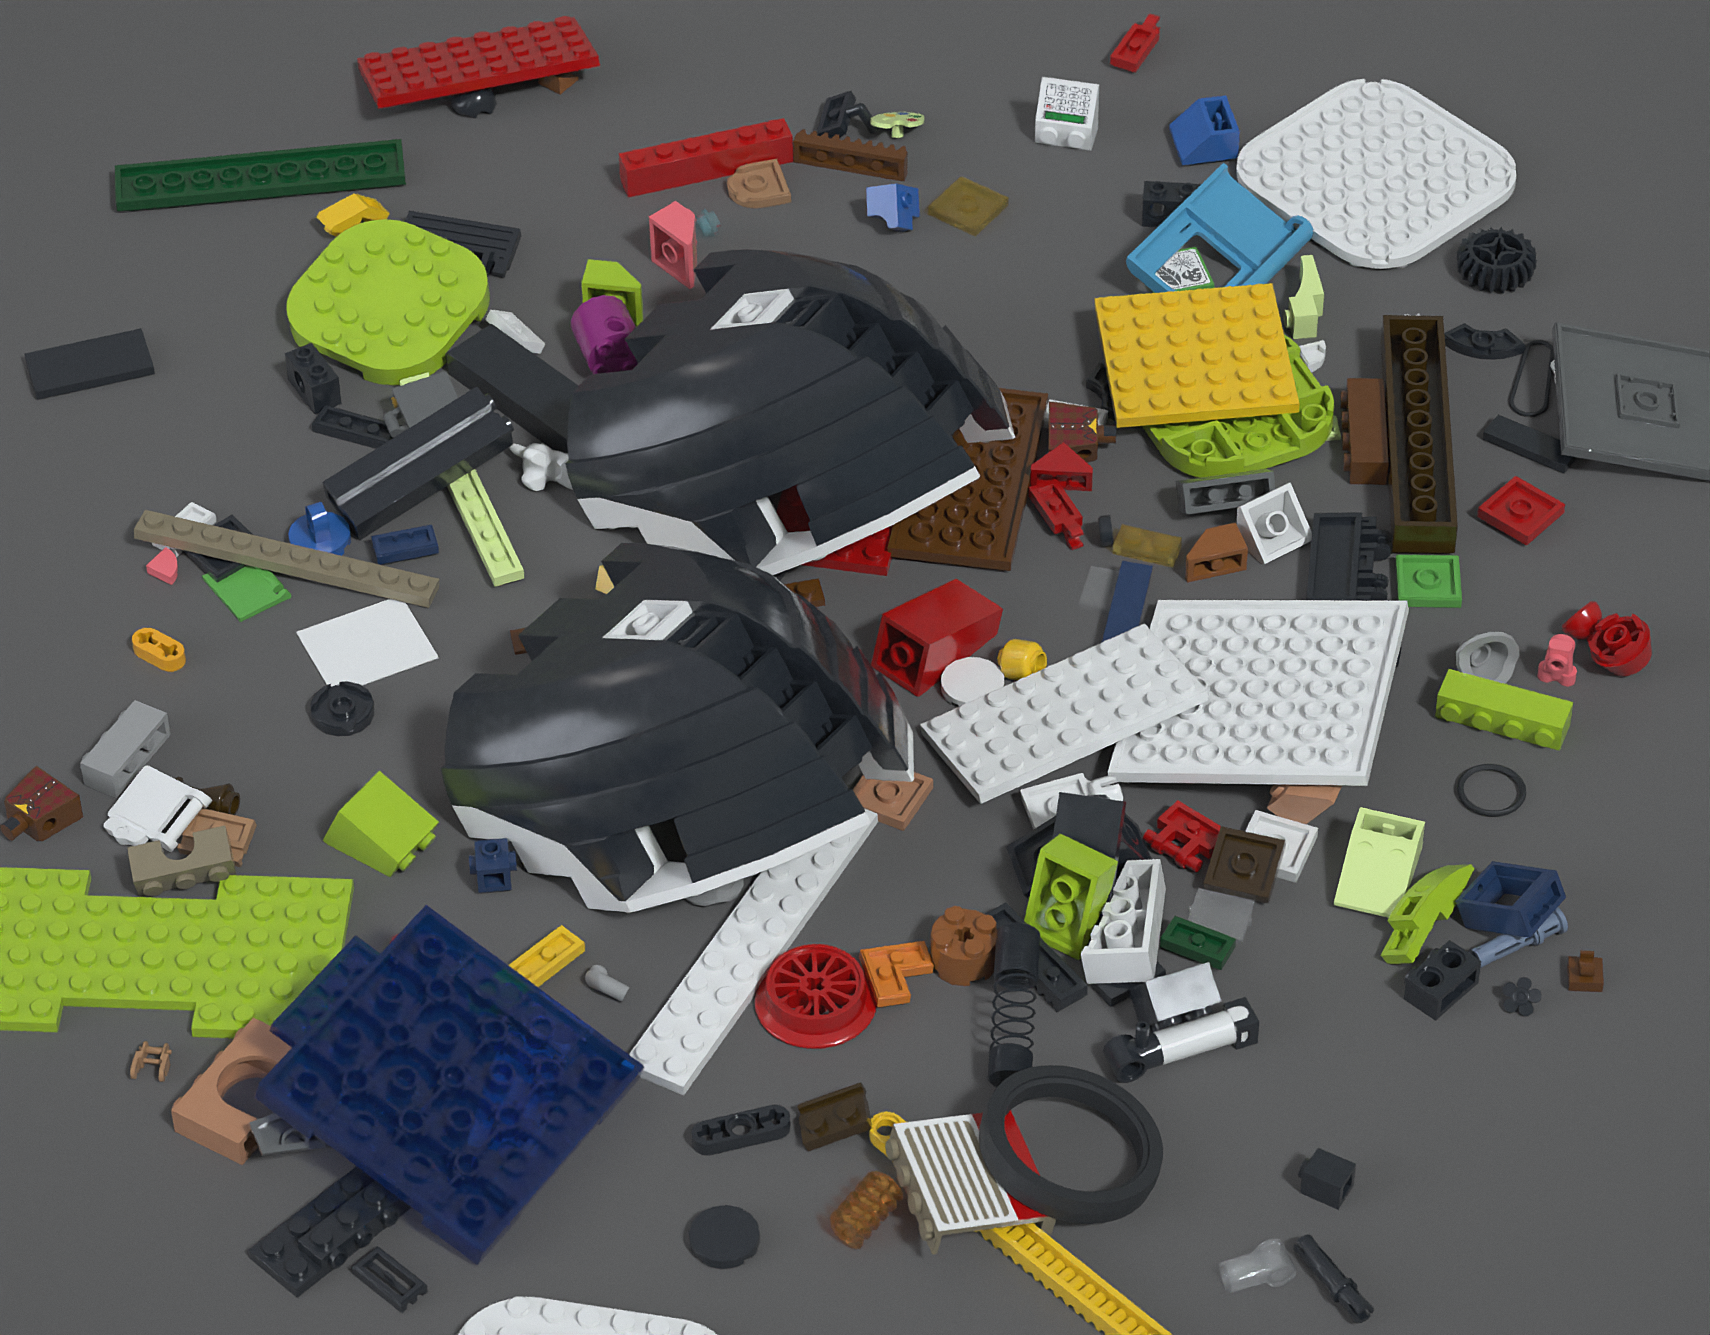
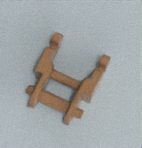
M144 1041L142 1047H139V1051L135 1052L130 1070L131 1079H136L137 1073H139L141 1068H144L145 1063L160 1065L159 1081L165 1082V1076L168 1075L170 1068L169 1055L172 1054L169 1044L165 1043L163 1048L151 1047L148 1041ZM148 1054L161 1055L160 1059L147 1058Z

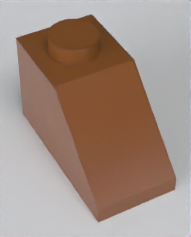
M1236 523L1207 528L1186 556L1185 579L1187 583L1247 570L1248 547Z

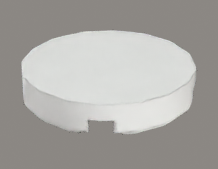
M966 657L956 660L948 665L941 675V692L945 700L951 705L952 702L958 704V707L1004 687V675L1000 667L980 657Z

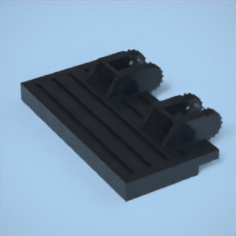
M409 211L405 220L409 224L445 238L473 252L484 265L487 277L491 268H493V276L505 277L506 272L510 270L522 236L520 228Z
M1362 512L1314 513L1306 600L1387 601L1388 593L1385 589L1388 587L1389 579L1383 573H1373L1374 561H1382L1390 557L1391 549L1388 545L1391 543L1392 535L1386 529H1376L1377 516L1363 517Z

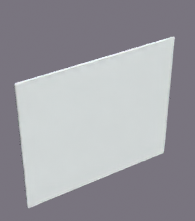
M393 599L382 601L296 632L326 685L331 684V687L339 685V682L342 681L358 683L363 686L439 659L407 604Z

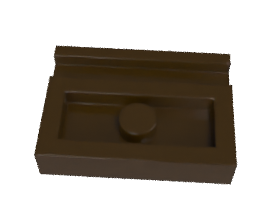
M861 1082L797 1105L800 1111L799 1120L802 1141L808 1152L872 1129L869 1104L865 1095L867 1092Z

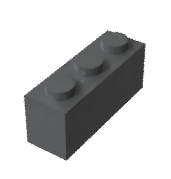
M1268 469L1175 481L1179 512L1184 514L1237 508L1276 489L1274 471Z

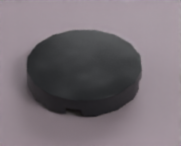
M349 681L339 682V685L332 687L331 684L323 686L315 693L310 703L311 718L315 726L326 734L338 737L351 736L363 731L371 724L375 715L374 701L369 690L358 683Z
M730 1205L711 1207L701 1212L692 1222L689 1231L691 1251L695 1257L697 1255L702 1259V1263L709 1267L718 1269L736 1268L744 1264V1260L750 1256L752 1258L757 1253L760 1244L758 1223L749 1212L740 1207Z

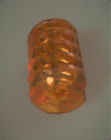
M868 1172L863 1181L857 1184L855 1190L851 1191L846 1200H843L838 1209H835L830 1215V1225L835 1235L848 1247L860 1249L864 1245V1240H868L872 1236V1231L879 1228L880 1221L887 1219L889 1216L888 1212L895 1210L897 1207L896 1201L903 1200L900 1187L890 1176L882 1172Z

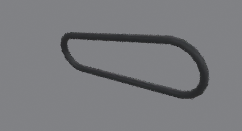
M1533 340L1525 347L1509 398L1510 407L1519 415L1534 417L1545 412L1548 407L1552 379L1550 364L1554 361L1553 345L1548 341ZM1535 344L1546 345L1550 349L1544 405L1535 412L1521 411L1514 405V397L1529 349Z

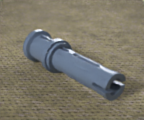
M1557 907L1530 938L1502 934L1470 949L1469 953L1481 961V968L1491 962L1505 957L1529 944L1538 946L1544 942L1545 938L1555 933L1563 934L1567 932L1568 923L1561 909Z

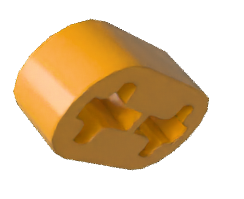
M142 628L132 635L135 655L167 672L177 671L185 665L184 647L173 638L153 628Z

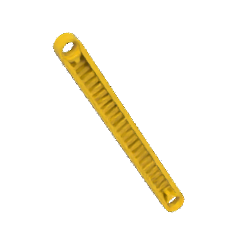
M880 1112L871 1118L872 1129L869 1130L870 1142L887 1156L885 1144L890 1135H881L877 1130L882 1126L893 1127V1124L906 1123V1121L893 1112ZM1034 1223L975 1231L976 1233L980 1231L986 1241L990 1239L996 1249L1000 1247L1004 1256L1010 1255L1014 1264L1018 1265L1020 1263L1025 1273L1030 1271L1035 1281L1041 1280L1046 1290L1051 1288L1056 1298L1061 1296L1066 1306L1072 1305L1077 1315L1082 1313L1087 1323L1092 1321L1098 1332L1103 1330L1105 1335H1172Z

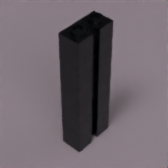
M493 324L447 352L450 376L470 390L478 387L483 395L489 394L495 402L497 410L552 450L568 454L567 439L572 392L579 385Z
M475 387L323 481L326 498L339 515L346 520L349 528L360 541L513 445L512 432L514 428L505 415L501 417L498 412H494L497 407L489 394L483 395L479 388Z

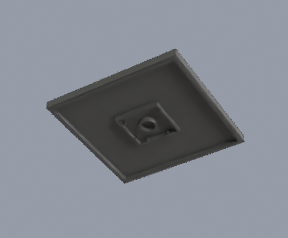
M1555 322L1552 328L1562 455L1710 481V350Z

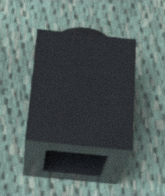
M1317 1148L1311 1159L1306 1158L1299 1169L1298 1177L1302 1179L1300 1193L1339 1210L1354 1186L1356 1164L1321 1148Z

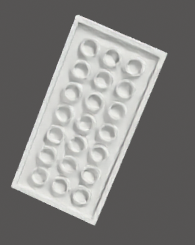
M1142 624L1036 673L1021 678L1016 682L992 691L987 695L965 703L947 713L936 716L920 724V728L925 739L979 803L982 804L1208 701L1209 698L1206 688L1147 625Z

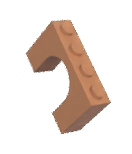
M252 1018L244 1028L238 1030L234 1040L228 1047L216 1055L214 1062L204 1074H200L195 1079L193 1086L188 1092L175 1101L171 1110L175 1132L243 1165L258 1148L249 1126V1122L257 1119L224 1102L222 1098L225 1093L242 1080L268 1078L304 1095L323 1073L321 1051L262 1021Z

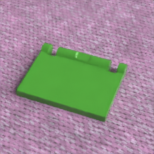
M247 565L218 583L208 573L202 576L206 584L240 622L291 598V593L284 589V585L270 570Z

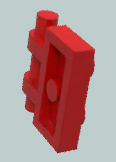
M1177 800L1157 819V828L1162 831L1157 834L1148 829L1143 836V840L1149 843L1151 849L1157 853H1165L1175 859V863L1184 869L1188 867L1198 872L1203 865V861L1195 856L1200 853L1208 859L1212 857L1221 826ZM1177 839L1185 844V846L1181 848L1172 843V841Z

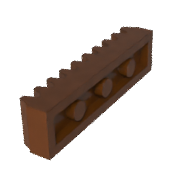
M806 129L796 133L793 140L794 163L903 182L908 174V152L905 146L896 150L894 144L884 148L883 142L873 146L871 140L862 144L860 138L851 142L848 136L840 140L839 135L829 138L828 133L817 136V131H813L808 135L806 134Z

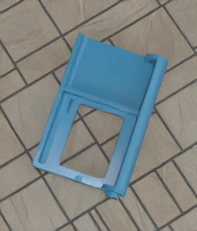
M1223 163L1127 257L1126 264L1129 271L1153 292L1176 291L1156 276L1155 273L1194 235H1198L1238 268L1239 272L1224 287L1267 284L1312 238L1313 226L1306 218L1299 215L1291 217L1286 223L1233 179L1228 173V166ZM1295 223L1301 225L1297 230L1294 227Z

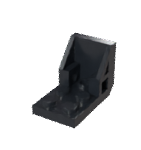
M1102 794V795H1087V796H1092V797H1099V798L1110 799V798H1109L1107 795H1105V794ZM1126 813L1124 816L1116 879L1119 878L1127 860H1151L1138 824ZM1056 816L1006 847L1023 895L1027 899L1030 897L1040 849L1053 840Z

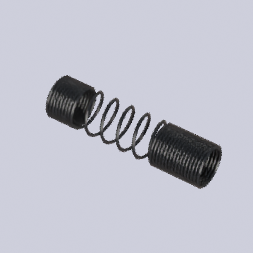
M1022 922L1005 924L997 930L995 983L993 985L996 996L992 1001L995 1011L991 1016L994 1027L990 1031L993 1042L989 1047L987 1073L988 1081L996 1088L1012 1074L1033 1067V1053L1029 1049L1033 1047L1034 1042L1029 1037L1023 1035L1030 1034L1035 1030L1034 1025L1026 1020L1034 1017L1036 1014L1035 1010L1027 1004L1033 1003L1037 997L1036 994L1027 989L1035 987L1038 983L1040 932L1034 926ZM999 984L1007 988V990L998 993L996 986ZM1012 991H1023L1032 994L1033 999L1028 1002H1015L1005 999L1000 995ZM999 997L1011 1004L997 1008L996 1000ZM1015 1006L1025 1007L1032 1010V1015L1028 1017H1012L1000 1012V1010ZM999 1013L1009 1018V1020L996 1024L995 1015ZM1009 1022H1023L1029 1024L1032 1029L1028 1032L1016 1033L1004 1030L999 1025ZM997 1028L1010 1035L995 1039L994 1031ZM1012 1037L1023 1038L1030 1041V1046L1025 1047L1015 1043L1001 1044L998 1041Z

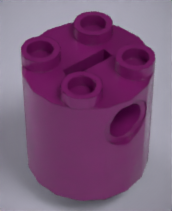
M602 295L582 303L572 316L571 330L592 373L629 371L638 365L635 356L625 341V338L636 326L623 301L614 296Z

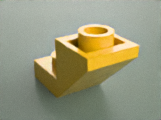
M353 193L320 211L317 218L325 225L324 230L337 237L345 230L360 224L361 220L367 222L387 219L390 213L376 199Z

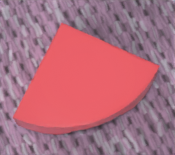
M165 547L146 565L147 573L172 585L178 575V563L175 554Z

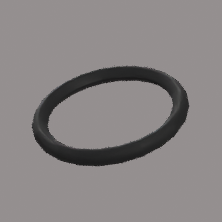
M1498 764L1476 765L1465 771L1457 784V793L1461 802L1471 811L1489 817L1504 816L1516 811L1525 801L1527 793L1523 779L1512 769ZM1496 770L1512 777L1517 782L1520 793L1513 805L1501 810H1487L1477 807L1467 799L1464 793V784L1476 772Z

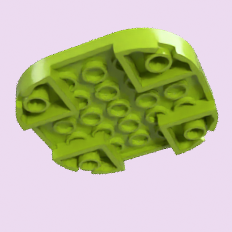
M388 219L367 221L339 234L295 283L287 300L289 325L293 338L299 347L312 343L319 353L362 371L366 381L383 385H400L399 380L424 373L432 375L447 362V351L473 320L480 322L483 319L490 302L487 273L481 260L473 252L445 238L403 221Z
M1284 335L1299 399V413L1157 424L1142 427L1165 460L1186 474L1202 478L1266 469L1306 456L1324 444L1333 427L1334 399L1328 385L1322 387L1300 358V347L1291 338Z

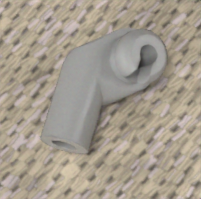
M593 965L590 971L586 972L585 980L587 985L622 1002L629 986L608 976L607 970L603 966Z

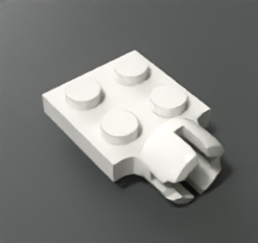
M1083 773L1020 790L1021 799L1033 829L1056 816L1059 792L1086 796L1105 794L1112 800L1123 801L1120 785H1110L1118 782L1116 777L1112 775L1089 781L1084 777Z

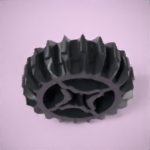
M1489 226L1486 231L1478 228L1477 233H1469L1467 238L1462 239L1456 258L1458 272L1461 273L1462 280L1469 281V286L1477 285L1480 291L1488 289L1491 294L1494 290H1499L1504 294L1507 289L1515 292L1517 287H1524L1526 282L1531 281L1537 264L1535 247H1532L1531 240L1524 239V234L1522 233L1515 234L1513 229L1505 231L1502 226L1499 230Z

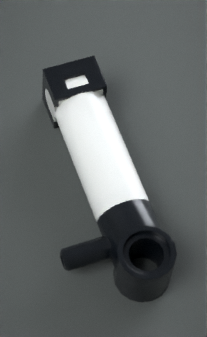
M1243 997L1224 1003L1223 1011L1152 1033H1149L1150 1026L1146 1021H1139L1136 1024L1135 1038L1127 1034L1118 1035L1107 1042L1103 1053L1117 1080L1122 1083H1129L1142 1077L1148 1069L1233 1044L1235 1049L1238 1050L1257 1044L1260 1021L1247 998Z

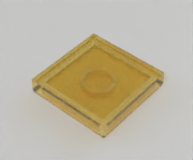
M961 176L928 206V215L973 236H977L1009 205V198Z

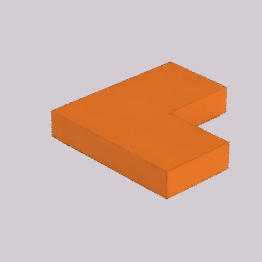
M925 941L862 949L859 954L861 965L877 1007L910 1003L911 994L904 977L933 973L934 964Z

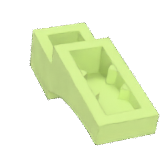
M1313 255L1301 256L1299 277L1301 286L1295 297H1289L1288 310H1284L1283 313L1284 325L1286 328L1290 327L1293 339L1317 337L1318 316H1323V288Z

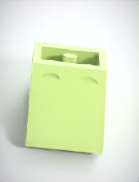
M1360 807L1351 833L1334 905L1389 918L1396 905L1409 891L1422 850L1425 822Z

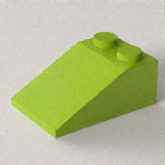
M1059 834L1040 849L1024 921L1034 926L1040 932V937L1050 947L1080 960L1081 953L1091 938V932L1097 924L1112 889L1118 861L1063 834Z

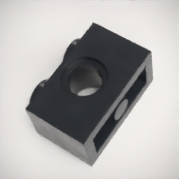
M312 343L285 353L288 380L315 415L320 413L324 405L335 407L342 404L339 377Z

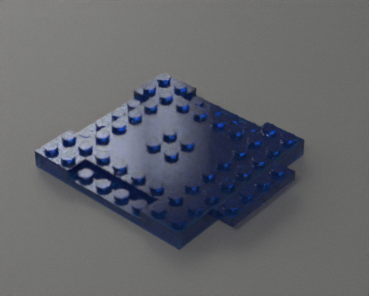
M425 905L381 953L355 935L271 1024L269 1031L289 1045L291 1049L259 1082L254 1098L310 1139L315 1134L424 1216L422 1221L424 1226L476 1265H479L519 1219L525 1207L596 1125H600L637 1083L645 1066L436 911Z

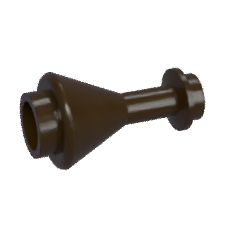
M178 776L175 778L176 780L184 783L182 777ZM228 783L203 789L195 788L212 799V802L206 809L236 815L240 805V794L235 792L232 784Z

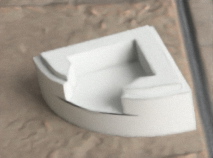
M1324 340L1299 346L1300 358L1311 372L1322 366L1326 353Z

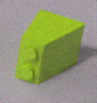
M379 770L338 811L323 841L342 853L391 877L398 869L404 872L416 858L414 853L419 848L425 851L436 838L433 832L439 821Z

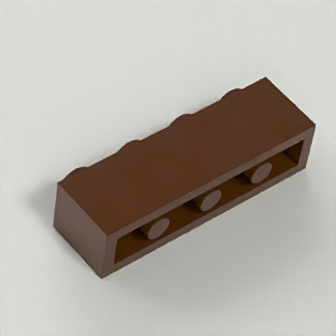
M1347 378L1346 390L1340 391V409H1346V411L1341 412V429H1347V432L1342 434V450L1348 451L1343 456V471L1349 472L1350 484L1387 485L1389 460L1384 379Z

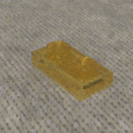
M1122 524L1113 545V554L1173 568L1182 547V538Z

